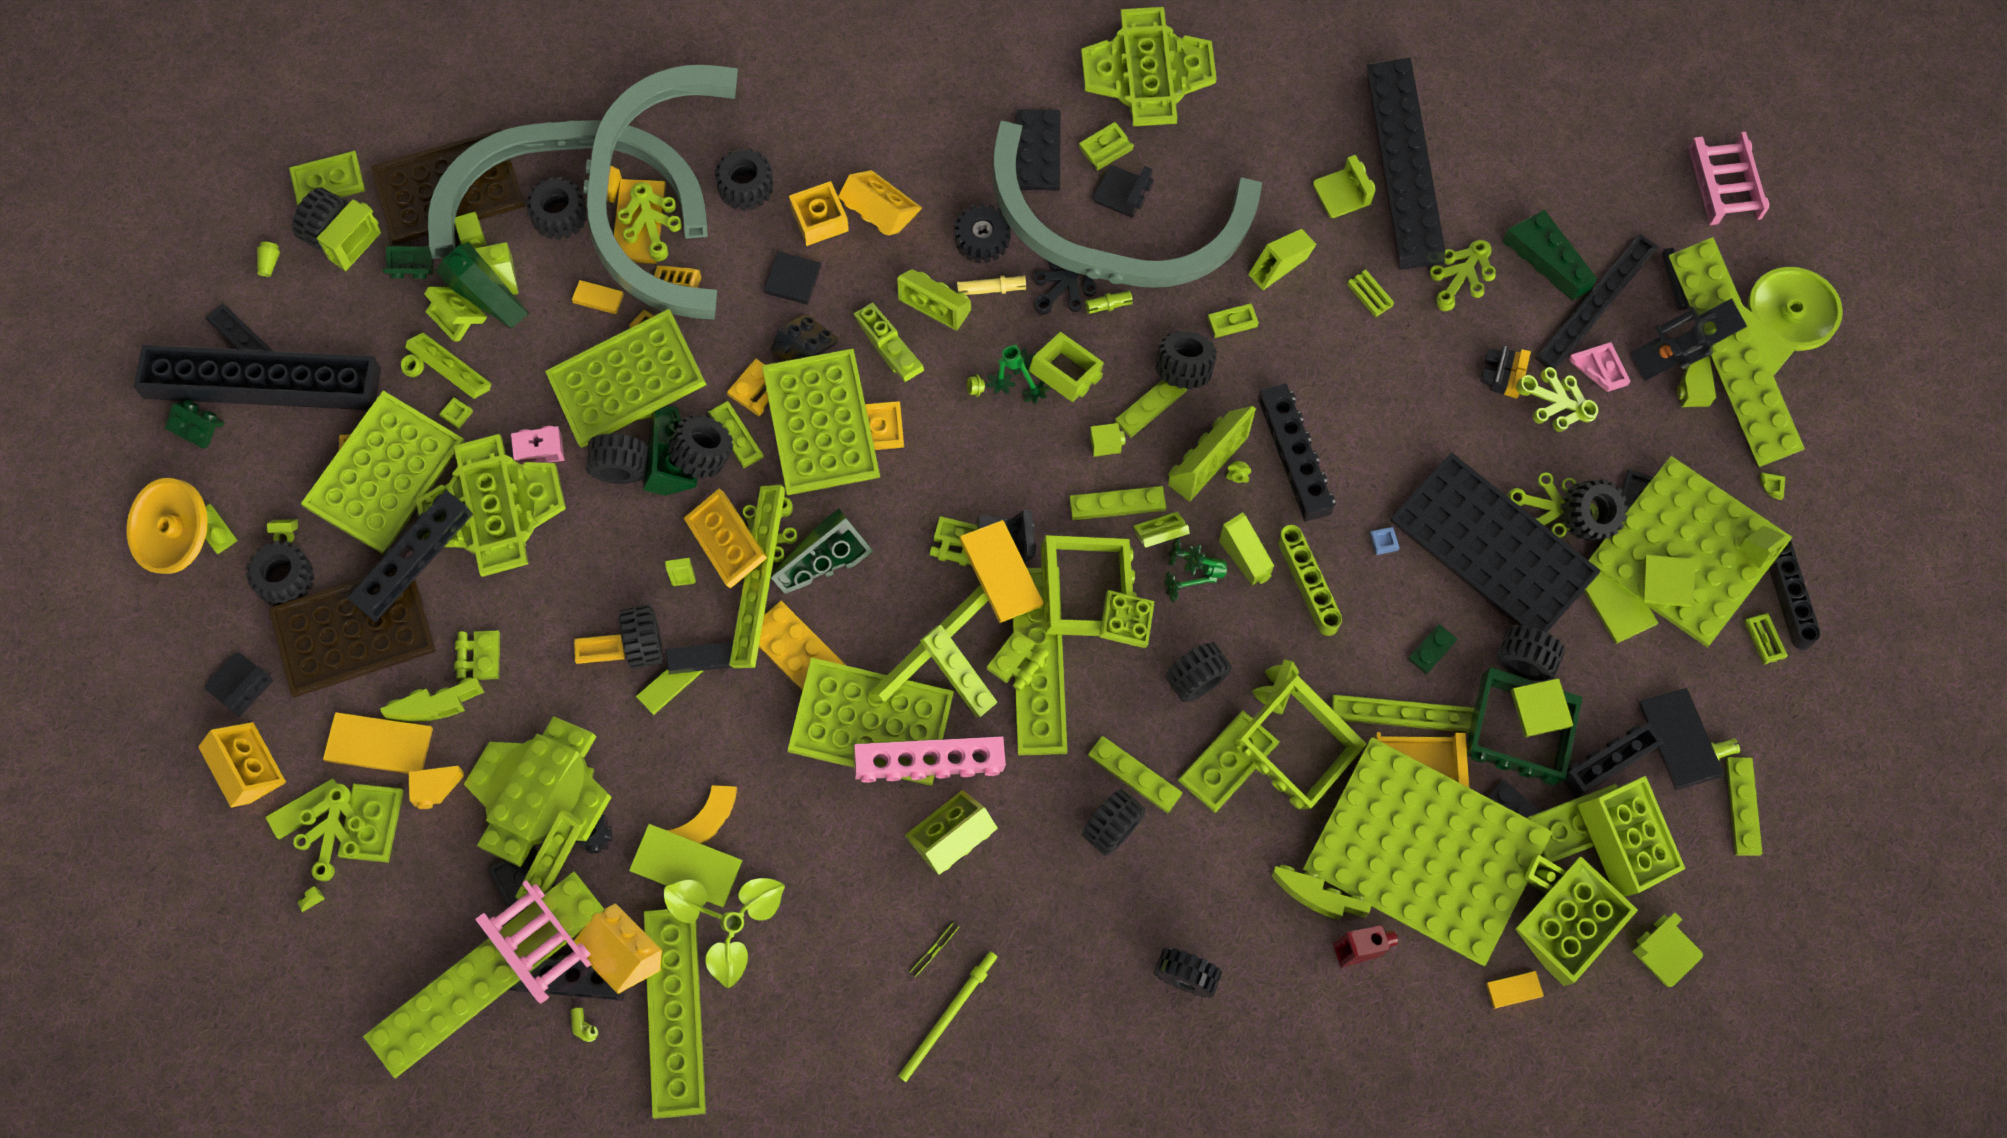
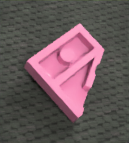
M1611 342L1572 354L1569 358V361L1607 392L1627 386L1630 383V379Z

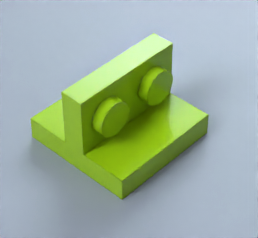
M428 287L424 293L431 301L426 313L454 342L462 339L471 324H482L487 318L478 306L449 287Z

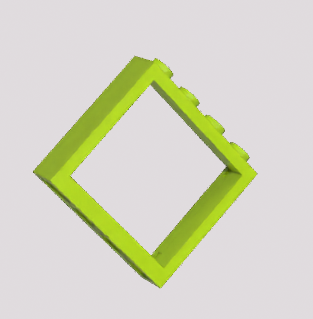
M1046 535L1040 544L1045 634L1100 636L1102 621L1060 620L1056 549L1119 552L1122 594L1136 597L1132 585L1135 581V572L1131 570L1133 548H1130V540Z
M1298 675L1288 678L1233 740L1238 746L1237 750L1243 756L1249 757L1255 763L1254 766L1260 773L1267 774L1273 780L1272 785L1280 792L1284 791L1290 797L1289 801L1293 806L1303 810L1311 809L1367 745ZM1289 692L1346 747L1306 795L1248 740Z

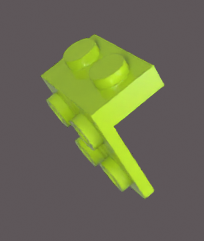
M1356 155L1347 158L1344 170L1316 179L1313 183V187L1330 218H1336L1371 205L1376 191L1373 181L1369 180L1366 175L1364 164L1359 162Z
M1676 913L1669 917L1665 914L1653 924L1656 929L1651 934L1646 931L1637 940L1639 945L1632 951L1666 987L1674 986L1703 957V953L1677 927L1682 919Z

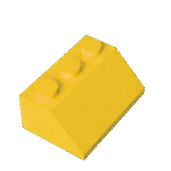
M872 170L850 174L838 196L846 207L860 213L862 219L876 225L878 230L885 235L899 233L922 209L921 206Z
M254 722L210 730L198 746L231 808L250 804L286 783Z
M616 903L606 908L602 913L594 914L592 920L574 940L576 945L582 943L591 955L587 959L591 963V967L617 994L660 971L662 950Z

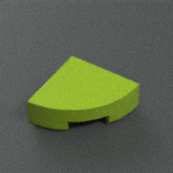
M1761 473L1760 482L1763 489L1773 498L1782 500L1784 498L1785 477Z
M313 886L305 892L306 897L303 900H298V905L303 912L325 898L322 892Z

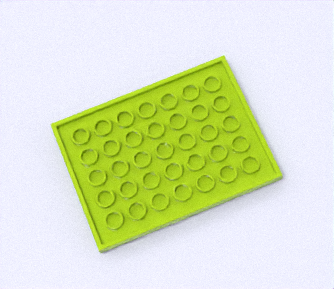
M1371 737L1303 870L1319 875L1320 879L1325 880L1324 882L1349 895L1365 898L1366 902L1372 903L1371 907L1485 967L1528 882L1525 875L1534 855L1538 854L1541 856L1553 832Z

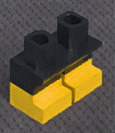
M1504 345L1501 350L1489 348L1485 363L1495 365L1496 369L1484 367L1480 382L1490 385V391L1518 398L1517 382L1526 375L1531 351L1522 349L1521 352L1509 350Z

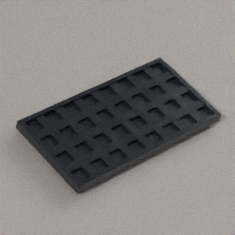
M1452 452L1390 519L1391 523L1517 625L1538 628L1547 633L1601 572L1600 569Z

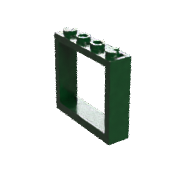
M1490 667L1481 677L1466 743L1467 756H1470L1475 762L1495 764V767L1501 770L1510 769L1517 771L1522 777L1542 779L1541 781L1548 785L1560 783L1566 779L1583 697L1563 691L1573 726L1561 730L1553 769L1477 745L1490 687L1511 693L1513 688L1538 683Z

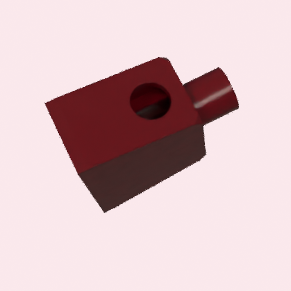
M1382 925L1347 932L1333 943V947L1340 968L1382 956L1390 950L1391 946L1398 944V938L1393 930L1385 932Z

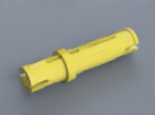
M1025 275L957 282L958 293L974 295L1001 292L1006 294V291L1026 290Z

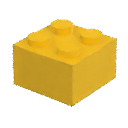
M831 181L789 196L791 211L806 246L849 231L847 216Z

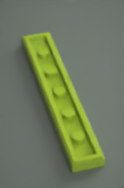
M1342 695L1332 696V710L1343 721L1469 733L1474 708Z

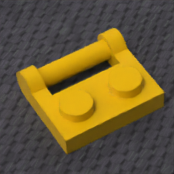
M755 359L727 391V394L748 410L760 416L764 412L763 408L768 404L769 400L766 390L757 402L752 401L766 385L762 366L765 364Z

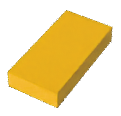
M579 280L572 301L575 304L616 314L624 294L623 291Z
M621 634L574 639L576 664L625 659Z
M1536 971L1486 983L1493 1009L1544 996Z

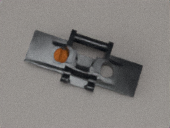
M1733 298L1701 315L1692 306L1689 308V311L1663 325H1656L1655 329L1659 337L1632 351L1630 354L1644 380L1647 381L1677 364H1680L1681 368L1685 369L1691 364L1714 353L1712 346L1748 326ZM1692 319L1696 322V325L1689 332L1677 338L1673 337L1670 339L1666 334ZM1708 322H1713L1716 325V331L1712 335H1706L1703 331L1704 325Z

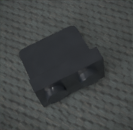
M1110 166L1094 195V202L1133 218L1137 209H1141L1143 206L1146 191L1149 192L1153 186L1154 179L1151 178L1153 169L1144 166L1138 176L1119 167Z
M803 314L778 329L771 351L785 361L816 356L837 344L838 337L816 322L812 317Z
M1023 510L1013 518L980 515L977 518V530L1003 520L1023 562L1026 563L1036 556V543L1034 542L1033 532L1034 522L1031 511Z
M237 652L205 684V689L240 717L274 680L262 668L256 666L241 653Z

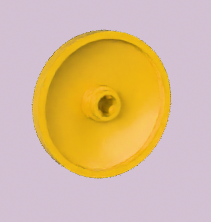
M161 478L143 488L135 498L127 520V541L132 556L144 569L160 574H173L190 565L199 554L207 532V512L201 495L188 482L173 478Z

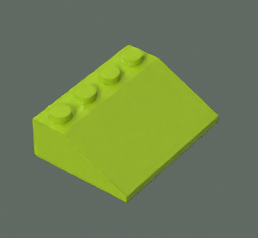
M1250 406L1230 411L1223 418L1220 416L1214 422L1212 431L1209 434L1205 432L1198 441L1199 445L1194 450L1192 448L1188 450L1183 457L1184 461L1180 466L1175 465L1168 474V486L1190 502L1248 438L1256 408Z
M1646 776L1577 804L1610 884L1624 897L1640 893L1685 869Z
M1580 856L1515 930L1545 969L1563 986H1567L1577 981L1638 909Z

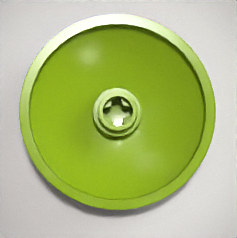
M1782 267L1764 274L1755 283L1748 298V310L1797 346L1795 351L1811 350L1822 346L1832 338L1842 320V304L1836 290L1823 277L1803 268Z

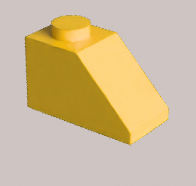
M459 766L408 772L410 802L415 807L418 806V809H430L433 807V804H440L464 777V772Z

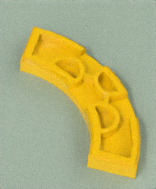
M712 785L709 798L701 812L685 825L666 831L703 845L718 832L726 818L729 817L736 799L737 787Z

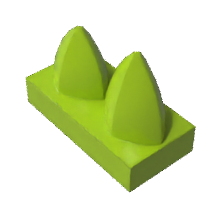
M209 504L206 506L207 532L205 539L214 551L219 554L238 540L213 506Z
M1284 659L1282 665L1272 666L1265 670L1267 677L1275 683L1274 686H1262L1252 690V693L1260 702L1266 704L1288 678L1298 675L1299 671L1294 662ZM1290 692L1276 706L1273 712L1283 714L1291 694Z

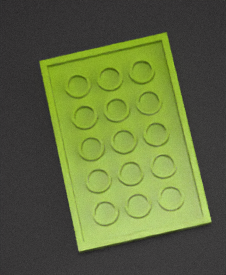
M670 309L545 371L576 441L581 448L587 446L592 437L610 434L707 385Z
M854 349L762 366L787 495L880 478Z
M382 391L301 502V505L384 555L416 511V500L430 491L454 457V446L463 444L464 439L387 392Z
M811 657L788 752L854 768L853 750L855 744L943 740L954 691L906 680L886 701H873L868 694L887 675ZM925 756L923 758L927 765H934L936 763L932 756ZM907 757L898 759L899 764L902 766L911 765V761ZM881 758L873 761L874 765L878 768H883L887 765L885 760ZM935 775L926 776L925 779L912 780L911 777H901V779L932 786Z

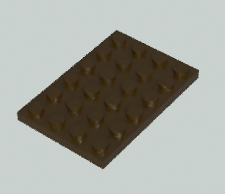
M501 129L371 166L394 245L429 235L428 213L430 202L442 175L455 159L469 147L486 137L501 132ZM511 159L493 166L475 180L464 194L456 217L476 212L478 219L481 220L525 207Z
M393 569L389 576H393L397 569ZM366 577L270 607L269 612L291 696L295 698L436 652L416 579L376 623L347 599L350 596L351 590ZM380 587L375 588L372 595L377 594Z

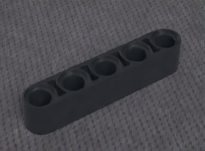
M1790 540L1769 567V571L1791 641L1797 649L1807 650L1820 638L1821 634L1795 550ZM1781 567L1785 568L1788 573L1782 571ZM1788 589L1794 591L1795 595L1790 594ZM1795 611H1798L1802 615V618L1798 617ZM1802 633L1806 634L1809 637V640L1805 639L1802 636Z

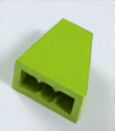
M1303 229L1293 232L1267 244L1248 275L1264 290L1305 261L1317 244Z
M1242 512L1223 525L1219 542L1252 586L1257 582L1263 584L1271 578L1274 564L1246 515Z

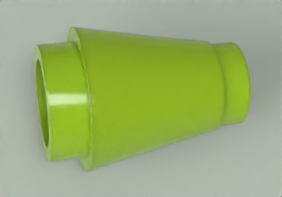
M260 242V246L257 247L258 275L271 277L280 255L277 244Z

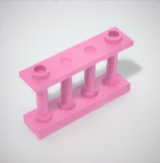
M1741 132L1735 144L1712 147L1705 145L1703 137L1694 138L1688 150L1709 224H1719L1725 213L1755 210L1757 220L1762 219L1769 209V200L1764 195L1752 154V143L1748 140L1746 132ZM1738 152L1741 162L1713 166L1710 163L1709 156ZM1744 172L1746 182L1719 185L1716 183L1714 175ZM1749 191L1752 199L1750 202L1724 204L1721 202L1720 194Z
M526 880L522 883L528 890L526 895L496 918L493 916L489 919L483 913L475 920L534 998L542 1004L549 998L545 992L548 989L547 985L580 959L586 967H589L591 963L587 957L591 954L582 943L575 944L541 898L545 895L537 884L531 886ZM533 901H536L544 912L512 937L507 936L504 938L499 932L503 929L502 925ZM551 920L559 932L527 957L522 956L519 958L514 952L518 948L517 945ZM566 940L574 952L542 977L537 976L534 978L530 973V970L533 968L532 965Z

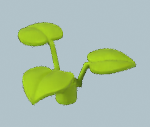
M758 878L750 880L741 887L738 893L739 900L744 904L740 912H726L723 915L702 907L707 902V892L705 887L695 880H682L667 885L664 888V901L671 915L684 923L695 922L699 917L700 911L720 919L721 928L728 932L725 944L715 943L707 951L705 963L710 974L724 987L730 988L740 979L748 961V953L744 944L741 942L730 943L734 933L739 932L744 926V912L747 910L748 915L755 920L771 918L779 907L785 886L783 883L773 879Z

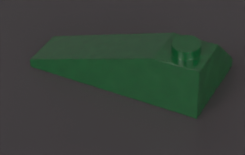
M469 242L457 246L441 261L436 269V273L451 290L510 328L516 326L529 314Z
M838 508L823 520L771 574V579L784 594L811 584L815 577L823 574L829 577L834 575L833 570L845 565L847 569L854 567L871 554L873 550L850 520Z

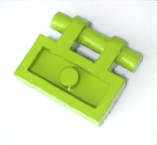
M940 516L934 541L940 542L942 545L941 548L932 546L930 556L938 557V560L944 562L946 560L959 562V565L965 567L971 565L964 549L962 553L949 551V547L952 545L963 548L959 540L960 536L977 530V525Z
M498 630L474 632V641H467V632H458V638L455 641L457 661L454 662V670L457 671L456 679H466V671H473V678L477 677L478 680L499 679L500 632ZM474 650L473 661L467 662V651Z
M1015 630L987 666V670L1005 683L1012 676L1015 677L1017 680L1013 687L1021 691L1025 685H1029L1032 681V675L1038 668L1041 669L1045 664V659L1049 652L1041 648L1037 654L1032 653L1031 651L1036 643ZM1025 659L1030 662L1024 671L1018 669Z

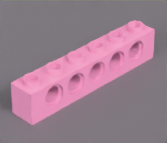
M1003 737L855 744L853 750L855 780L861 779V782L865 783L874 782L876 778L898 781L901 777H911L912 780H921L930 775H936V778L939 779L948 778L950 774L972 777L975 776V773H985L986 776H995L1003 772L1006 766ZM980 753L984 756L985 761L981 763L976 762L972 755ZM952 754L957 755L960 758V763H951L948 760V756ZM925 756H932L936 763L934 765H927L923 758ZM907 757L910 759L911 765L902 766L899 764L898 759ZM881 758L885 760L887 765L883 768H878L874 765L873 761Z

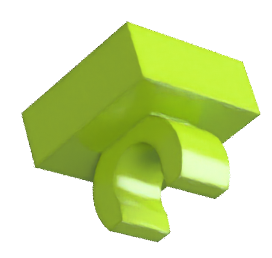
M298 519L272 520L267 523L268 533H275L273 536L274 542L281 541V534L287 536V542H293V531L298 529Z

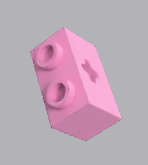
M544 426L537 430L523 429L511 434L513 456L517 463L565 461L562 435L558 426Z

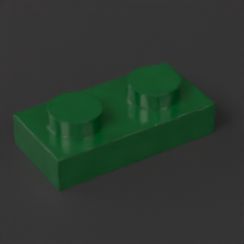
M1438 624L1408 660L1427 675L1458 639L1442 625Z

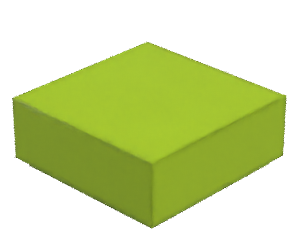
M453 397L439 416L459 429L473 413V410Z

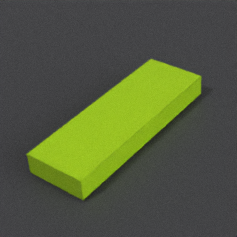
M729 401L708 412L709 416L714 418V421H720L723 427L729 430L728 435L732 436V443L734 444L732 451L743 468L764 457Z
M667 669L636 697L654 715L703 671L668 674Z
M331 779L266 816L276 838L281 839L305 825L299 821L300 812L305 809L310 810L325 799L327 789L337 784L336 781ZM340 792L334 794V800L340 798ZM310 813L304 816L305 822L311 819Z

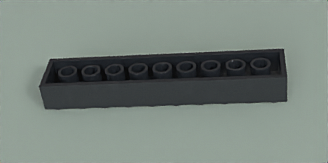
M1411 57L1367 64V81L1399 270L1445 264V245Z
M142 345L134 388L143 399L369 410L377 398L381 367L374 356Z

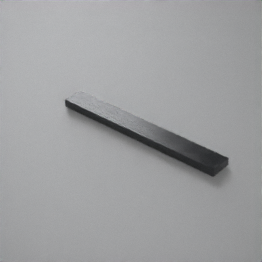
M1639 234L1535 360L1546 368L1552 367L1557 370L1653 255L1658 246Z

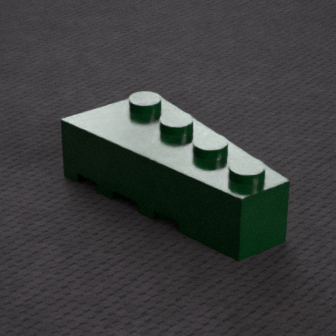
M1545 209L1507 229L1502 242L1507 247L1510 246L1515 250L1517 255L1523 260L1525 259L1533 265L1538 273L1546 276L1550 283L1573 301L1591 291L1597 280L1596 276Z

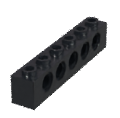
M1287 383L1260 390L1258 402L1304 522L1331 515L1336 505L1335 497L1332 492L1329 493L1326 486L1328 484L1326 474L1321 472L1318 465L1320 463L1319 456L1316 451L1312 450L1310 445L1312 442L1311 436L1303 427L1304 420L1301 411L1296 409L1294 392L1292 390L1289 391ZM1277 409H1284L1287 413H1280ZM1285 429H1291L1295 433L1289 434L1285 431ZM1298 449L1302 451L1303 454H1296L1293 452V450ZM1300 470H1308L1311 474L1304 475ZM1314 490L1319 495L1313 496L1308 491Z
M445 490L443 494L438 495L434 499L433 505L417 518L413 527L402 534L400 541L384 554L381 562L369 570L367 577L351 590L350 596L347 599L376 623L474 514L464 503ZM446 515V518L443 521L438 522V519L441 516ZM430 533L427 539L421 540L423 535ZM413 551L412 556L405 558L408 552ZM393 569H397L393 576H389ZM380 587L379 592L372 595L373 590Z
M557 956L556 960L546 959L530 973L534 978L537 976L542 977L547 969H552L565 959L566 956ZM582 961L576 962L548 984V989L545 990L546 994L619 1001H624L625 990L617 994L605 980L599 985L594 984V977L598 973L591 965L586 967ZM579 971V979L575 982H569L568 977L570 973ZM519 980L507 990L530 992L522 980Z

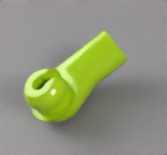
M583 1008L571 1009L573 1034L583 1041H594L598 1036V1029L584 1021Z

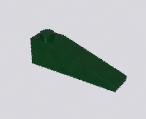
M666 405L652 414L646 471L643 478L644 491L667 496L696 488L697 478L692 477L690 473L685 474L681 468L678 469L675 466L676 462L671 460V454L668 452L669 442L682 421L679 410L676 407Z

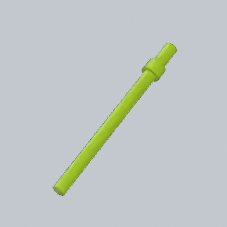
M989 951L980 965L974 967L970 973L971 977L900 1072L898 1077L904 1082H907L978 983H982L987 977L986 972L997 959L993 952Z

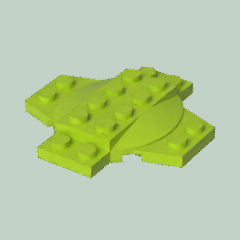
M1164 7L1121 9L1122 29L1117 32V36L1113 41L1108 42L1105 40L1081 49L1085 91L1118 98L1123 104L1130 107L1133 126L1177 124L1176 104L1184 95L1216 83L1212 41L1186 35L1183 38L1177 37L1173 33V29L1166 25Z
M500 434L455 445L454 450L458 467L452 473L454 477L446 486L440 485L416 500L419 516L433 505V501L438 495L443 494L447 490L464 503L474 515L445 547L464 548L475 554L479 573L482 577L528 565L525 546H527L526 541L534 529L566 509L557 466L555 463H517L505 454ZM446 515L441 516L438 519V522L443 521L446 518ZM430 533L423 535V540L427 539Z
M553 716L542 735L536 734L534 739L523 744L489 742L464 783L472 794L486 807V821L490 823L477 846L486 852L521 867L533 845L542 843V839L547 837L559 812L563 810L585 823L576 840L587 841L612 798L586 772L585 767L587 764L584 757L596 736L590 731Z

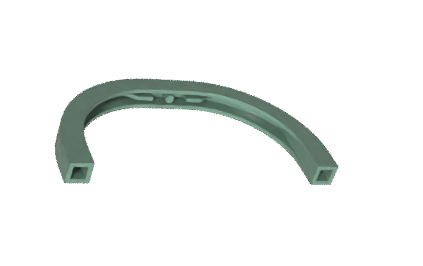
M686 65L657 72L637 82L622 93L606 112L595 136L591 160L587 159L586 173H589L590 176L589 180L584 182V193L588 194V226L598 257L613 279L627 292L647 305L661 311L670 309L674 315L715 320L717 290L681 286L661 280L636 265L621 249L613 236L606 212L613 151L627 125L644 110L659 102L689 95L735 99L738 68L713 65Z
M570 120L567 122H546L518 126L486 137L464 151L442 175L430 202L428 234L432 259L445 258L455 249L454 223L459 204L469 187L484 172L507 159L527 153L593 148L601 121ZM627 125L620 135L614 150L641 159L656 169L668 181L681 206L685 239L708 237L703 194L691 168L664 141L641 129Z
M1005 121L1000 122L992 160V182L996 200L1004 218L1015 234L1039 256L1064 269L1087 275L1089 278L1105 279L1113 284L1122 283L1151 288L1171 287L1197 280L1220 267L1234 254L1246 237L1256 214L1262 182L1241 177L1236 187L1232 212L1227 225L1212 242L1190 255L1172 260L1147 261L1074 244L1048 229L1028 207L1020 191L1016 176V154L1022 125Z

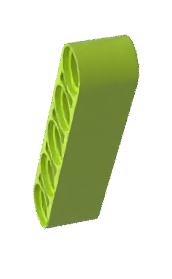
M1287 525L1281 531L1278 541L1281 552L1318 630L1325 636H1332L1336 634L1341 625V613L1302 531L1295 525ZM1291 536L1295 539V542H1289L1285 537ZM1295 557H1302L1305 562L1299 563L1295 560ZM1310 577L1315 583L1309 584L1304 578ZM1321 598L1325 604L1319 605L1314 599ZM1331 619L1335 625L1329 626L1324 620Z

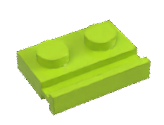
M1116 122L1079 143V149L1090 163H1093L1097 171L1132 151L1134 147L1133 143L1129 142L1128 137Z
M1178 512L1133 526L1135 535L1144 544L1145 548L1190 534L1188 524H1185L1184 519Z

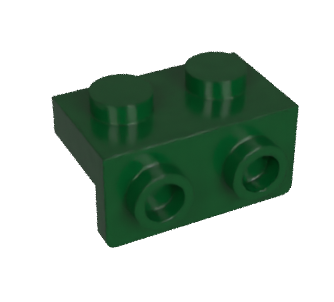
M386 246V269H383V273L390 274V278L404 279V274H413V279H427V275H434V259H432L430 247Z
M185 400L181 403H173L164 429L202 449L208 448L215 428L222 427L224 421L217 418L218 415L211 411L199 409V405L192 401Z

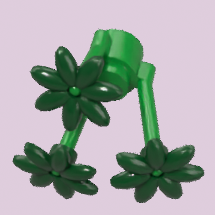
M1017 345L1004 348L1002 351L1003 358L998 360L1000 367L996 376L987 375L991 382L986 383V387H994V394H998L1001 389L1004 393L1009 394L1008 387H1014L1016 383L1009 381L1012 378V374L1004 375L1005 366L1014 370V375H1018L1022 371L1029 384V390L1022 391V394L1026 396L1023 400L1024 402L1032 400L1033 404H1036L1038 397L1046 399L1047 395L1045 392L1050 390V386H1044L1043 381H1040L1038 385L1034 384L1029 375L1028 368H1030L1031 361L1036 354L1032 353L1027 356V349L1023 348L1020 352Z
M1180 537L1175 538L1172 542V550L1169 552L1168 564L1174 566L1176 557L1182 558L1184 556V559L1188 561L1184 568L1185 571L1190 570L1191 574L1195 575L1196 568L1203 569V573L1207 577L1180 582L1175 581V574L1171 575L1168 571L1166 573L1167 579L1164 580L1165 585L1168 587L1166 594L1170 595L1172 602H1175V599H1179L1177 591L1181 590L1182 587L1208 582L1216 583L1217 578H1224L1226 575V561L1224 559L1205 557V553H1200V544L1195 548L1190 545L1189 552H1185L1184 549L1179 548L1181 545Z

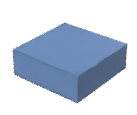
M1393 527L1370 531L1369 535L1375 555L1399 550V544Z

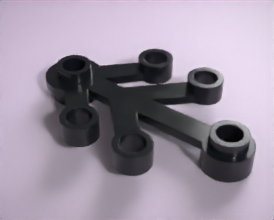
M1048 262V266L1051 270L1056 271L1061 268L1060 266L1052 265L1051 262ZM1037 271L1034 274V282L1039 286L1052 281L1060 282L1048 295L1042 294L1036 297L1034 302L1035 311L1041 315L1050 313L1053 302L1068 287L1070 291L1068 307L1072 312L1080 311L1082 300L1079 298L1077 278L1080 273L1073 271ZM1084 275L1083 293L1088 297H1092L1096 294L1097 286L1094 283V279ZM1043 276L1045 279L1040 281L1037 277ZM1092 287L1094 290L1089 292L1086 288ZM1077 302L1079 306L1073 307L1071 304ZM1041 304H1045V305H1047V308H1044V309H1043V308H1040L1039 306H1040Z

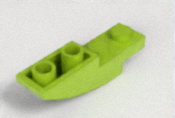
M873 302L854 313V317L890 369L894 373L897 372L904 382L924 371L922 363L899 338L897 330Z
M477 677L473 679L466 678L460 681L459 685L438 690L436 695L433 696L427 689L415 690L406 698L388 702L380 710L387 720L399 722L437 720L465 711L462 702L484 693V690Z
M1286 865L1275 866L1272 872L1273 879L1290 896L1322 915L1340 920L1343 912L1365 918L1370 913L1372 903L1366 902V899L1361 896L1351 895V897L1341 895L1339 890L1332 888L1322 890L1325 880L1320 879L1319 875L1315 873L1304 872L1302 874L1294 872V868Z

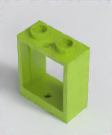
M353 199L317 237L328 260L344 271H347L381 234L378 227L379 222L373 217V210L363 202L360 204Z
M1059 332L1033 357L1029 372L1073 403L1079 396L1083 397L1087 393L1092 383L1097 384L1103 375L1101 370L1104 362L1065 334ZM1060 353L1087 371L1077 382L1051 364Z

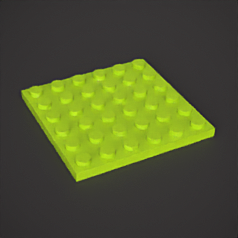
M1670 456L1625 513L1627 520L1622 521L1623 528L1617 530L1618 533L1616 535L1606 538L1588 561L1643 602L1646 555L1696 559L1693 607L1644 604L1708 648L1778 557L1776 556L1759 569L1740 548L1744 542L1743 536L1753 528L1757 531L1762 526H1766L1789 538L1783 549L1792 539V536Z

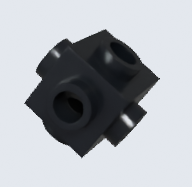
M601 815L587 841L576 840V843H579L582 850H586V853L597 854L601 853L602 849H608V842L612 841V827L608 826L606 815Z

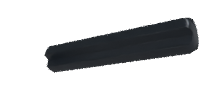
M1673 247L1666 248L1662 255L1677 308L1679 310H1686L1690 306L1669 260V255L1676 253V250Z

